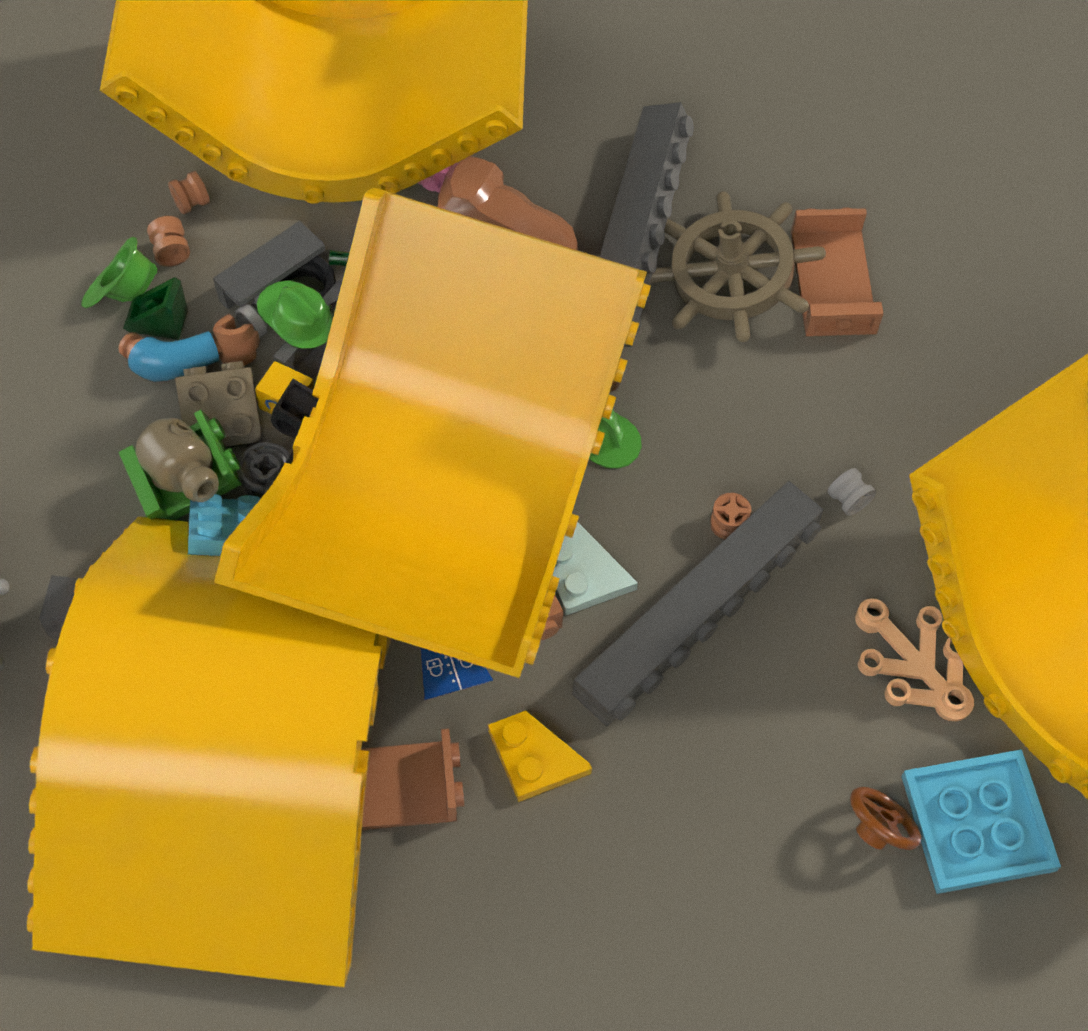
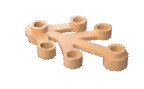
M874 598L864 600L856 612V624L864 632H879L903 660L884 658L879 651L867 649L861 654L858 661L860 672L866 676L883 674L920 679L931 689H913L905 680L893 679L888 683L884 692L885 699L893 706L912 704L934 707L938 715L947 721H961L967 718L974 708V698L971 691L963 685V662L958 653L951 650L950 645L953 642L950 638L947 639L943 647V654L948 659L946 680L935 669L936 630L942 622L941 612L933 606H926L920 610L916 618L917 627L920 629L918 651L888 618L889 610L884 602ZM867 609H874L880 615L872 616L868 613ZM923 616L933 617L935 623L929 624L925 622ZM871 658L877 662L878 666L870 667L865 663L864 659ZM891 689H901L904 692V696H895ZM948 696H954L961 701V704H952L949 701Z

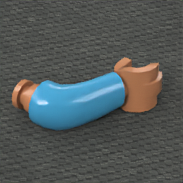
M227 314L215 323L213 337L208 331L183 340L164 342L154 337L142 338L139 334L131 332L120 341L119 352L128 359V366L132 372L144 379L160 382L184 376L183 369L209 366L219 361V358L223 364L243 361L245 366L256 358V349L259 346L260 339L258 331L254 330L252 324H244L236 329L234 317Z

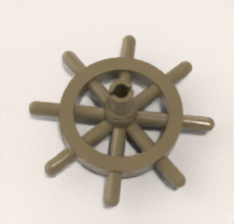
M721 191L716 197L718 212L701 218L687 229L667 219L664 233L678 240L672 253V266L656 268L655 273L652 274L650 284L674 280L679 295L686 303L672 320V326L675 329H683L699 312L702 315L715 319L734 320L737 340L746 342L750 339L748 318L766 312L779 301L799 313H805L808 310V302L788 290L793 280L794 264L822 260L826 255V251L821 246L793 250L790 238L780 226L792 213L793 208L790 203L784 202L780 204L769 217L751 211L732 210L730 195L726 191ZM742 234L751 235L744 243L742 242ZM720 236V244L718 247L707 242L710 239ZM764 242L775 251L753 255ZM695 251L711 260L688 264ZM778 266L771 279L755 270ZM713 275L702 288L691 279ZM748 282L757 287L758 290L745 295L743 283ZM724 285L729 286L730 297L715 295Z

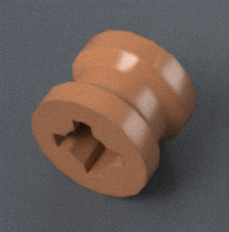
M196 171L188 173L186 178L181 181L174 179L168 182L173 200L182 214L185 215L191 212L192 207L198 204L204 206L210 203L205 185Z
M725 493L717 498L710 519L711 529L716 536L725 540L750 517L752 510L748 500L737 493Z

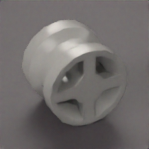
M852 468L840 475L827 491L832 499H838L842 503V510L847 516L862 510L876 495V490L872 485H867L862 481V474L857 468Z

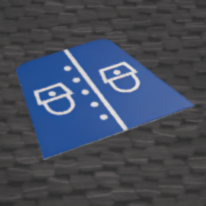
M421 648L424 700L494 681L485 667Z

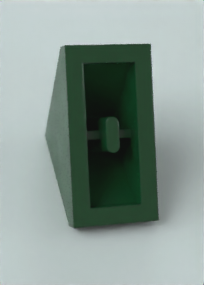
M173 277L133 298L123 329L138 334L179 340L188 312L181 280Z

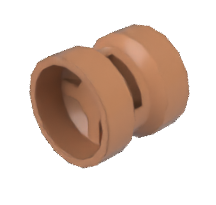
M163 216L153 220L148 225V236L150 242L154 245L153 253L159 265L176 266L189 258L190 249L187 240L184 238L185 233L182 222L178 218Z

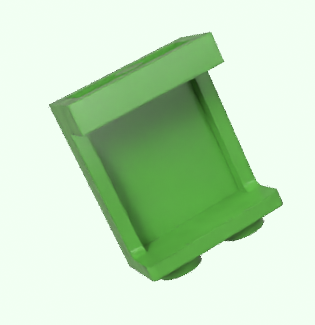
M202 410L194 413L198 422L190 426V428L203 440L213 456L211 470L216 473L219 481L218 490L215 494L221 496L242 485L236 472L241 469V466L230 448L226 450L222 439L226 438V433L216 417L210 419ZM133 445L119 452L143 510L149 519L176 520L190 512V500L183 492L166 491L152 483L151 476L138 462L135 452L136 448Z

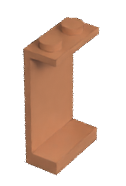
M810 208L796 210L791 228L793 250L821 246L826 251V255L822 260L795 264L800 297L804 298L809 304L808 310L802 313L806 336L877 334L883 317L882 302H873L862 236V228L867 215L866 208L823 210Z
M441 729V742L361 749L369 751L362 830L457 821L456 807L464 806L462 781L454 782L453 768L461 767L459 742H450L449 729Z

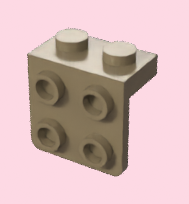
M243 361L221 364V371L207 373L206 366L183 369L184 376L175 378L181 419L189 427L198 422L194 413L202 410L210 419L216 417L226 433V438L222 439L225 447L255 443L261 439L252 367L244 368Z

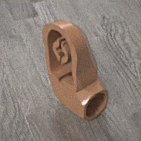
M469 156L452 165L445 175L438 195L439 208L578 250L573 228L559 215L532 203L523 193L513 187L505 186L503 172L494 163Z

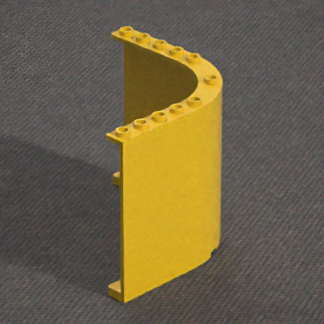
M116 0L100 91L196 157L226 175L230 180L240 182L257 190L286 198L304 200L311 204L361 201L364 194L372 187L396 194L523 129L528 0Z
M372 187L363 197L324 356L312 396L319 398L316 408H312L310 417L304 416L293 444L292 463H284L271 487L225 540L214 583L520 678L524 663L533 665L560 580V578L552 575L564 537L573 538L579 515L572 514L590 454L598 455L605 433L598 431L601 418L610 419L616 400L615 396L609 395L613 381L621 383L628 360L620 358L624 344L632 346L639 323L632 321L636 306L644 309L651 285L644 283L647 272Z
M1087 353L909 474L913 490L912 500L917 507L921 524L920 533L925 541L928 554L927 564L932 572L936 588L935 597L940 605L944 619L942 627L947 636L952 640L967 672L984 696L985 707L993 716L1001 718L1028 750L1049 769L1052 776L1058 782L1068 783L1080 791L1088 800Z
M138 516L128 528L124 529L117 540H114L112 545L105 552H102L100 558L93 565H90L84 578L77 579L74 597L67 612L57 647L50 648L47 655L46 672L50 675L43 707L38 747L33 749L30 759V772L36 774V787L32 790L29 801L30 814H35V827L30 833L28 851L30 854H34V867L30 871L27 884L28 893L33 894V906L30 908L27 917V931L32 932V950L345 987L352 962L364 798L369 751L361 750L362 741L367 742L369 725L373 726L379 693L378 670L384 669L392 638L214 583L220 556L188 555L189 522L158 518L149 519L148 517Z

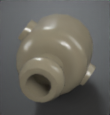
M166 417L154 421L141 432L136 442V456L140 465L151 476L152 483L156 487L170 492H183L193 502H205L215 495L218 490L219 481L216 473L211 470L213 464L211 451L186 423L180 419Z

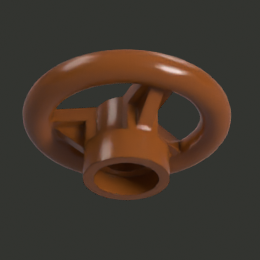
M858 787L852 791L850 803L856 816L861 821L856 827V831L868 845L876 849H883L888 843L903 850H913L920 845L922 837L920 829L911 815L900 804L873 788ZM901 823L909 837H903L896 825Z

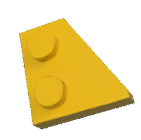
M527 711L488 725L489 735L518 802L592 773V767L587 760Z

